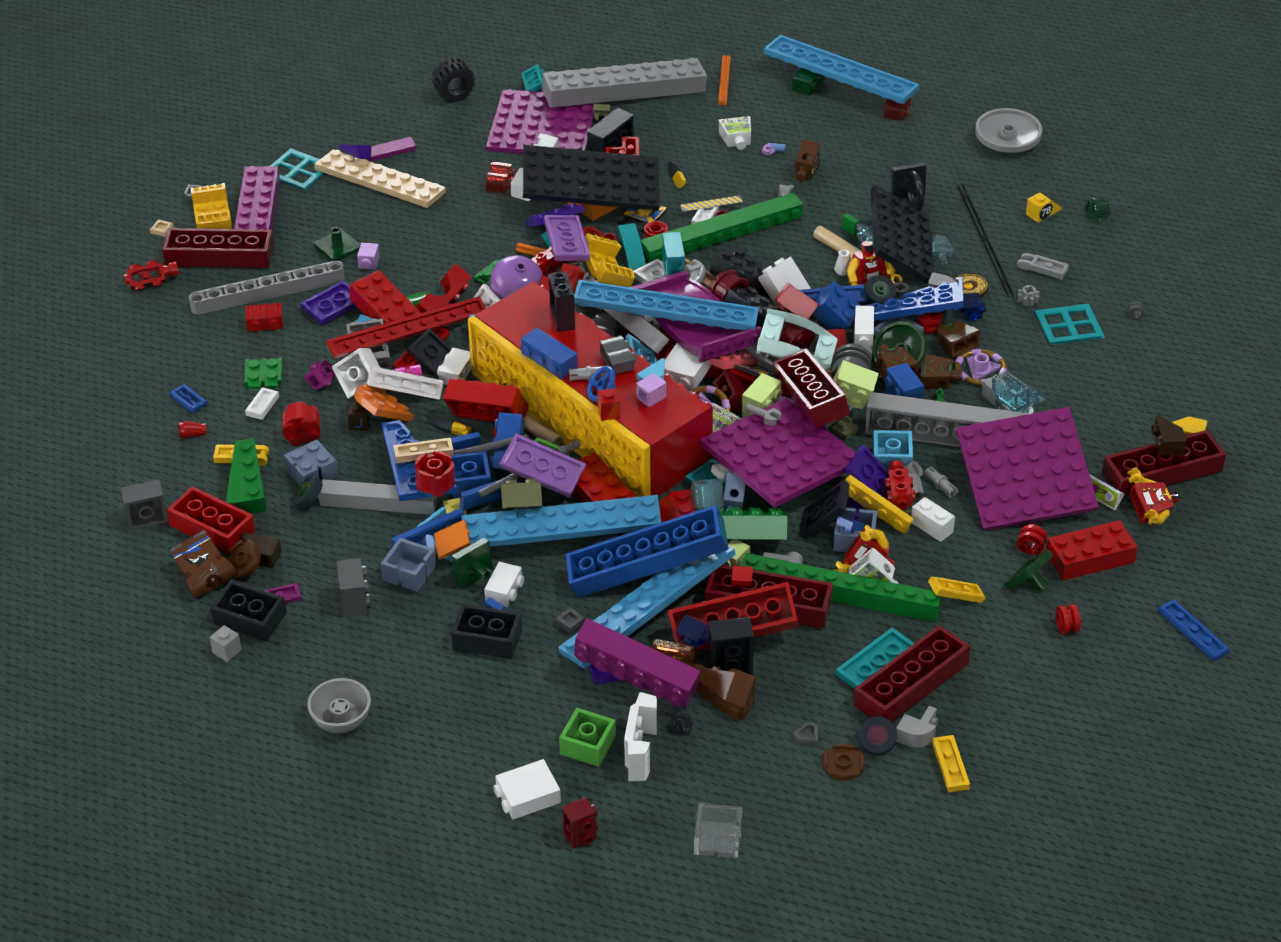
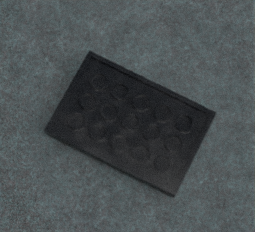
M874 185L870 189L875 255L928 284L932 273H934L929 216L925 212L915 209L911 204L903 202L899 197L891 195L884 188Z

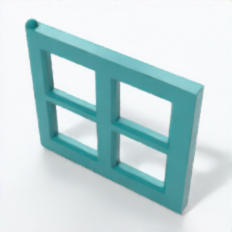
M291 148L270 165L272 167H279L281 165L292 169L285 176L280 175V181L306 190L324 174L321 171L312 173L303 169L310 162L315 164L320 159ZM291 155L303 160L297 166L284 162ZM298 172L310 176L304 183L292 179Z
M1089 304L1035 310V315L1049 345L1105 338ZM1085 311L1088 320L1073 322L1069 313ZM1061 314L1065 323L1049 325L1045 316ZM1091 324L1095 333L1079 335L1075 326ZM1067 327L1071 336L1055 338L1051 329Z

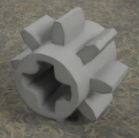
M1026 285L1022 290H1018L1017 301L1021 302L1023 306L1032 307L1034 303L1039 302V291H1036L1034 286Z

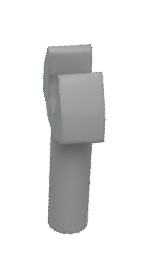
M748 404L746 407V411L763 417L764 424L776 426L777 420H781V413L775 408L766 411L751 404Z

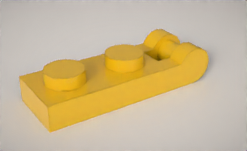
M216 445L213 456L214 463H232L234 445ZM255 445L259 465H266L269 447Z

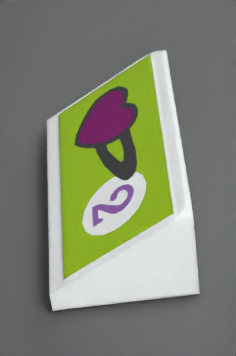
M1090 475L1097 501L1116 510L1125 494Z

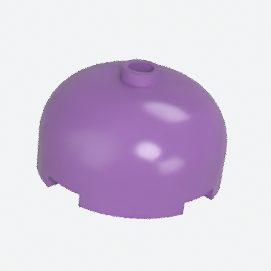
M519 255L508 256L494 266L489 286H491L492 291L499 299L502 300L533 281L539 284L543 274L539 266L531 259Z

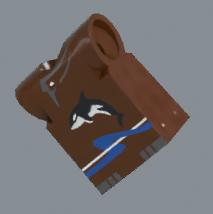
M205 530L169 549L177 566L187 579L194 600L238 575L233 565L221 556Z

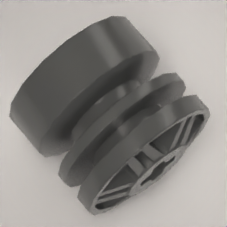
M846 344L839 347L834 353L831 378L833 380L843 360L870 370L872 362L870 352L856 344Z

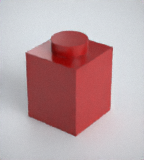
M616 388L597 391V407L601 421L620 418V399Z

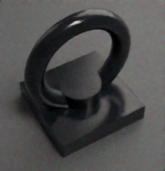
M923 162L892 167L891 195L897 196L900 199L908 198L909 203L920 211L924 205V195L926 192V164Z

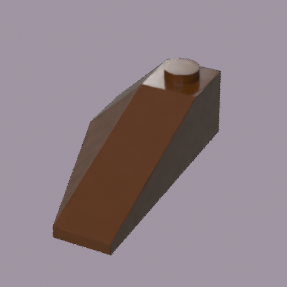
M682 662L700 671L696 690L699 694L731 718H738L744 721L755 704V676L737 669L723 671L720 667L716 666L709 669L705 668L702 664Z

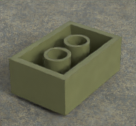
M527 479L525 483H517V480H507L505 484H501L503 511L542 508L541 482H537V479Z

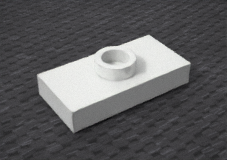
M719 206L698 209L691 224L713 218L719 210Z
M261 388L245 410L246 416L263 420L279 398V392Z

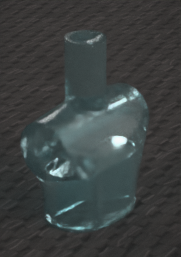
M933 236L930 246L932 249L931 254L939 256L940 265H947L946 256H953L954 248L947 236Z

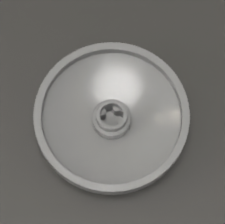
M1001 108L981 115L976 122L975 134L978 140L990 149L1016 153L1029 150L1040 142L1042 125L1036 117L1025 111Z

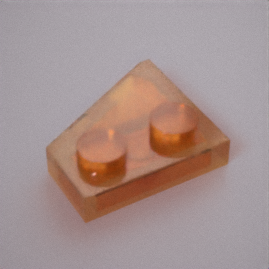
M655 639L652 644L653 649L680 662L697 664L694 647L691 645Z

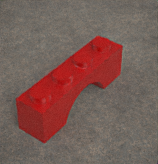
M455 263L440 281L444 295L435 296L428 293L418 303L416 308L423 313L451 305L450 302H455L461 295L459 292H464L470 284L467 282L471 279V276Z

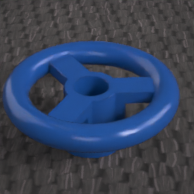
M604 366L599 368L590 378L587 386V395L591 401L597 402V396L593 395V387H596L598 391L615 388V372L611 367ZM606 372L602 378L596 381L602 373Z

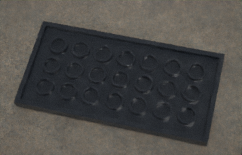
M524 144L522 198L659 211L658 157Z

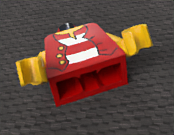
M870 241L862 243V251L853 253L852 260L846 269L849 284L863 285L873 276L888 278V275L891 276L890 280L893 284H895L894 277L898 279V282H902V277L895 274L896 270L893 264L875 255L873 243Z
M1133 468L1127 472L1131 476L1129 482H1134L1129 495L1142 524L1148 522L1149 525L1152 523L1161 525L1170 516V511L1174 507L1173 503L1179 502V493L1177 491L1168 492L1163 482L1144 478L1141 476L1138 468Z
M866 525L862 531H859L860 534L845 553V564H842L840 561L836 562L838 569H833V571L849 573L850 566L871 548L877 550L894 565L895 561L887 557L890 546L884 532L871 529L869 525Z

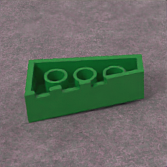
M254 438L235 441L226 497L227 503L250 514L266 511Z

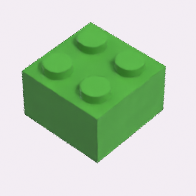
M576 708L559 737L560 755L599 767L616 738V720Z

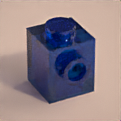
M979 293L964 294V307L961 308L964 320L982 319V314L985 313V302H982Z
M685 614L675 631L677 637L682 639V643L688 647L693 648V646L700 648L701 644H705L708 640V625Z

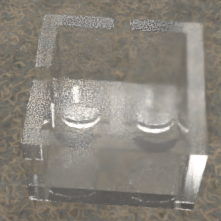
M699 803L694 836V855L714 856V853H718V857L738 858L743 807Z

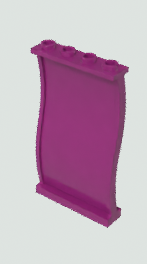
M686 271L630 287L720 301L705 286L689 279V274ZM654 318L681 347L699 356V362L701 363L757 345L762 332V327L760 326L755 327V329L742 331L738 329H725L718 326H706L699 323L691 324L680 320L672 321L667 318Z

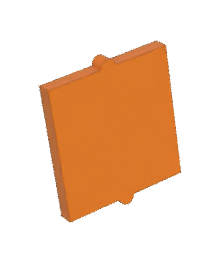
M465 520L434 533L436 543L434 547L437 549L439 559L471 545L469 539L470 532L467 529Z

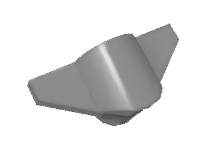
M780 184L778 196L790 194L794 186Z

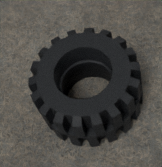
M459 58L445 59V62H440V65L435 67V71L432 72L433 77H431L432 86L440 97L445 101L448 100L450 103L453 101L457 102L460 99L463 100L466 96L468 97L469 93L474 90L473 86L476 84L474 73L468 65Z

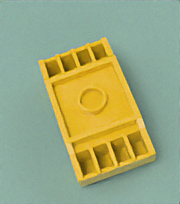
M225 183L191 188L197 228L232 229Z
M587 233L585 239L590 253V261L585 262L592 277L596 278L599 283L631 287L635 279L633 270L619 266L615 259L621 245L617 241Z

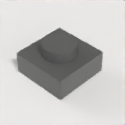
M571 607L556 617V624L570 634L585 622V617Z

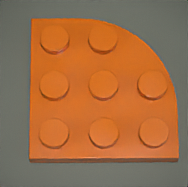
M366 383L357 386L354 398L373 415L412 421L414 415L408 411L409 408L397 402L398 399L385 393L386 390L384 388L372 387Z

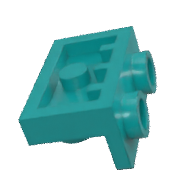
M538 64L521 73L526 91L539 92L542 89L543 73H546V71L541 69Z

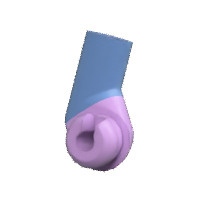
M768 143L764 145L762 152L767 156L775 152L785 153V144Z

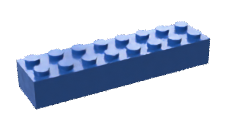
M714 505L567 553L569 585L577 598L729 550L724 519L717 506Z

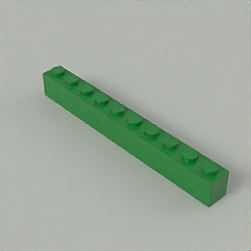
M790 193L665 233L680 232L684 254L710 245L722 243L726 240L803 217V203L794 193ZM662 234L640 240L644 258L648 263L656 259L662 261Z
M745 553L741 566L753 567V570L833 583V602L937 623L941 609L942 596H937L932 590Z

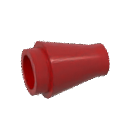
M190 421L179 422V437L187 439L206 435V424Z

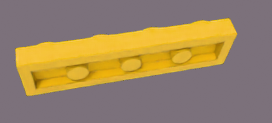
M852 475L846 478L845 481L850 484L849 497L857 501L864 508L877 511V516L896 530L904 534L909 530L914 518Z

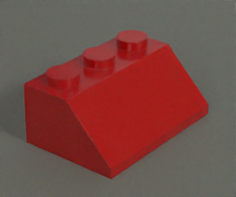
M691 490L670 492L659 501L661 523L695 512Z

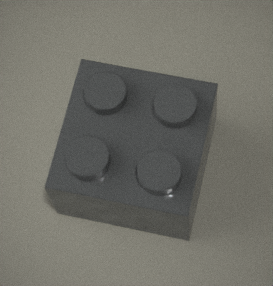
M160 480L121 488L130 530L168 522Z
M361 558L336 561L343 616L368 614L367 606H371L370 595L365 594V592H369L368 580L363 579L367 578L366 566H362Z

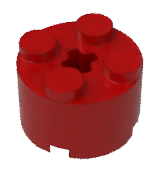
M305 402L292 403L286 407V411L282 414V433L292 446L296 447L302 443L319 440L320 412L314 405L311 407L306 405Z
M433 451V454L427 455V453L421 454L415 461L417 489L433 494L436 497H441L445 492L449 491L455 484L452 457L441 451Z

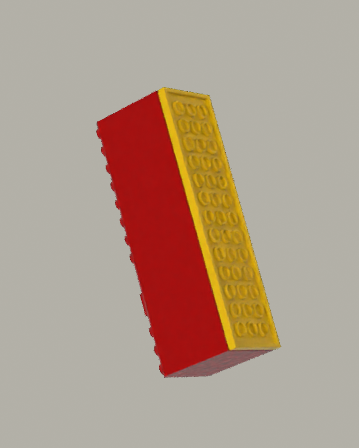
M533 281L475 314V316L468 318L472 375L483 383H497L499 385H514L518 387L529 405L528 415L563 437V444L568 445L578 440L580 447L573 451L582 458L595 452L636 497L660 496L685 480L686 475L712 459V455L699 445L700 438L713 433V407L709 402H703L695 392L691 393L686 390V387L682 383L678 384L675 382L670 374H664V380L667 384L666 398L650 407L636 398V383L639 382L637 374L651 366L644 356H639L634 352L636 357L634 370L615 374V388L620 399V418L601 421L597 402L591 401L588 398L587 386L589 381L587 379L570 381V373L561 379L521 353V338L538 328L576 352L578 368L607 366L600 354L599 341L613 337L596 326L593 320L575 311V330L557 332L550 311L549 291L546 286H540ZM593 387L594 396H597L598 389L596 387Z

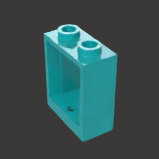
M680 232L662 233V263L665 276L685 271V254Z

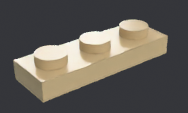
M451 438L393 445L396 463L416 461L421 454L427 453V455L433 454V451H441L454 456Z

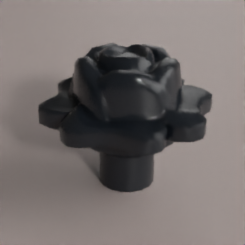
M678 711L677 714H671V720L668 723V726L672 728L671 732L682 736L685 733L690 734L691 726L694 724L692 720H689L691 716L681 711Z

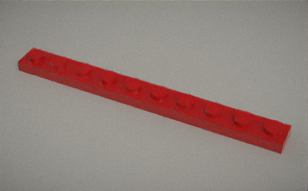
M478 296L332 338L326 344L333 358L336 359L349 355L359 348H373L424 333L429 328L434 330L468 320L469 315L477 314L486 309L481 297Z

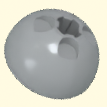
M346 678L332 679L320 684L311 692L307 703L308 711L313 721L323 730L337 734L347 733L359 727L367 718L371 706L370 693L363 684L355 680Z

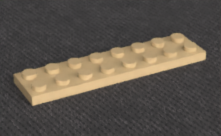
M333 149L314 164L315 170L426 208L431 206L446 192V187L440 186L437 183L425 181L422 178L369 162L366 159L356 158L339 150Z

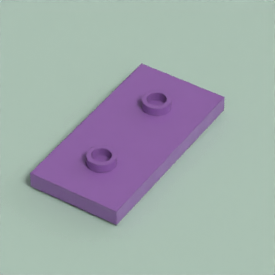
M578 215L544 216V223L555 261H590L589 249Z
M516 433L500 461L499 467L526 479H537V482H541L542 486L570 498L586 464Z

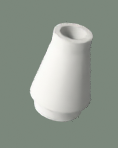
M839 251L834 267L838 275H847L846 269L850 263L849 251Z

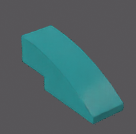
M635 223L619 225L618 237L622 246V253L627 267L634 271L646 265L639 234Z

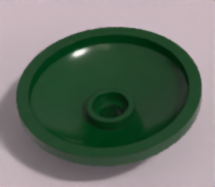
M899 321L893 322L881 329L874 339L872 348L875 362L877 361L879 347L886 344L889 348L903 347L920 364L925 355L926 340L917 326L909 322Z

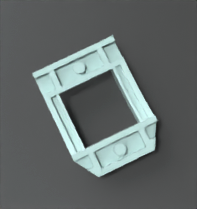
M767 309L756 353H770L771 356L782 359L803 350L794 345L779 341L785 321L807 328L819 335L816 350L812 356L825 371L830 370L838 341L835 336L818 324L799 315Z

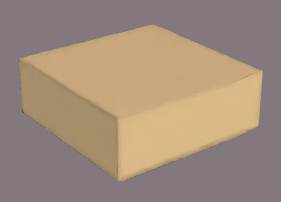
M157 220L151 227L150 233L166 237L168 228H174V225L170 222Z

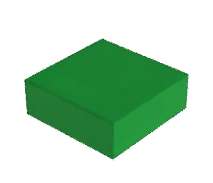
M848 213L842 216V229L855 236L858 234L859 220Z

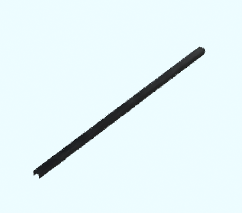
M962 184L963 189H964V191H965V193H966V196H967V198H968V200H969V202H970V204H971V206H972V208H973V210H974V213H975V215H976V217H977V219H978V221H979V224H980V226H981V228H982V230H983V232H984V234H985V237H986V239H987V241H988V243H989V245H990V248H991V250H992V252H993V254H994V256H995V258H996V261H997V263H998V265H999V267H1000V269H1001V272H1002V274H1003V276H1004V278H1005V281H1006V283H1007V285H1008V287H1009V289H1010V291H1011V293H1012V296L1014 297V294H1013L1012 289H1011V287H1010V285H1009V283H1008V280H1007V278H1006V276H1005V274H1004V272H1003V270H1002V268H1001V265H1000V263H999V261H998V259H997V257H996V255H995V252H994V250H993V248H992V246H991V244H990V241H989V239H988V237H987V235H986V233H985V231H984V228H983V226H982V224H981V222H980V220H979V218H978V215H977V213H976V211H975V209H974V207H973V204H972V202H971V200H970V198H969V196H968V194H967V191H966L964 185ZM958 185V189H959V191H960V193H961V195H962V197H963V199H964V202H965V204H966V206H967V208H968V210H969V213H970V215H971V217H972V219H973V221H974V224H975V226H976V228H977V230H978V232H979V235H980V237H981V239H982V241H983V243H984V246H985V248H986V250H987V252H988V254H989V256H990V259H991V261H992V263H993V265H994V267H995V270H996V272H997V274H998V276H999V278H1000V281H1001V283H1002V285H1003V287H1004V289H1005V292H1006L1007 296L1009 297V294H1008V292H1007V290H1006V288H1005V285H1004L1005 282H1004L1003 278L1000 277V274H999V272H998V270H997V268H996V266H995V264H994V261H993V259H992V257H991V255H990V253H989V250H988V248H987V246H986V244H985V242H984V241H986V240H985L984 236L981 235V233H980V231H979V229H978V226H977V224H976V222H975V220H974V218H973V215H972V213H971V211H970V209H969V207H968V204H967V202H966V200H965L966 197H965V195L962 193V191H961V189H960V187H959V185Z

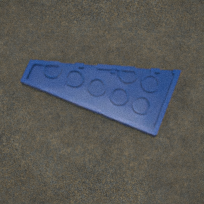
M959 277L956 278L957 282L948 284L946 281L942 282L937 288L926 287L903 294V298L897 300L894 297L889 298L887 302L881 305L873 303L866 306H874V321H885L895 317L904 318L909 315L919 316L929 312L939 313L949 309L958 310L964 307L963 279Z
M400 420L382 423V431L399 501L434 496L417 489L415 461L396 463L393 445L418 442V440H414L411 432ZM454 484L444 495L458 493L457 486Z

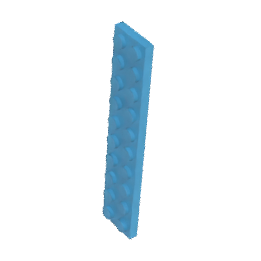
M783 35L778 36L764 48V54L772 58H777L785 63H791L799 68L810 70L813 73L824 75L827 78L838 80L855 88L863 89L882 98L893 100L896 103L904 104L919 90L920 84Z
M584 280L578 281L574 294V304L581 307L590 306L601 310L609 309L616 312L633 313L634 315H647L653 318H667L672 321L680 320L691 324L699 323L706 326H718L725 329H738L742 331L755 329L759 307Z
M658 495L462 515V520L466 521L467 529L470 532V544L485 538L489 541L490 547L634 532L661 523Z
M728 545L729 550L658 572L594 621L622 635L629 636L735 556L734 548ZM575 634L559 646L558 649L563 656L585 669L590 663H583L574 656L575 638L577 636Z

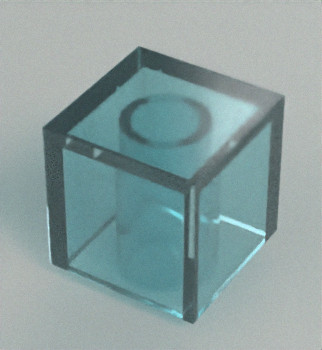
M722 479L692 481L690 490L695 512L714 505L724 510Z

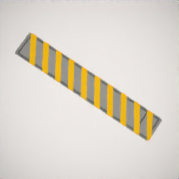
M740 196L682 204L680 206L682 211L739 203L742 202Z

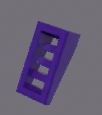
M339 145V149L356 158H371L372 146Z

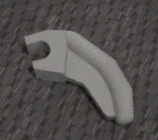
M696 259L692 260V265L686 264V270L690 275L689 279L701 284L706 273L704 265Z

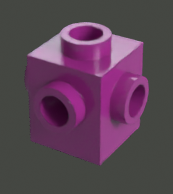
M325 359L320 363L318 361L314 362L309 367L311 370L304 376L314 390H318L323 386H329L334 381L335 373L332 365Z

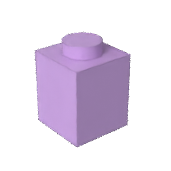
M361 243L357 255L359 269L376 270L380 257L379 244Z
M653 373L637 382L636 398L648 407L666 398L667 384L665 380Z

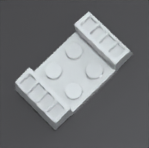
M642 692L639 693L636 703L630 707L624 738L625 766L628 768V781H645L650 772V742L642 741L643 733L657 735V698Z

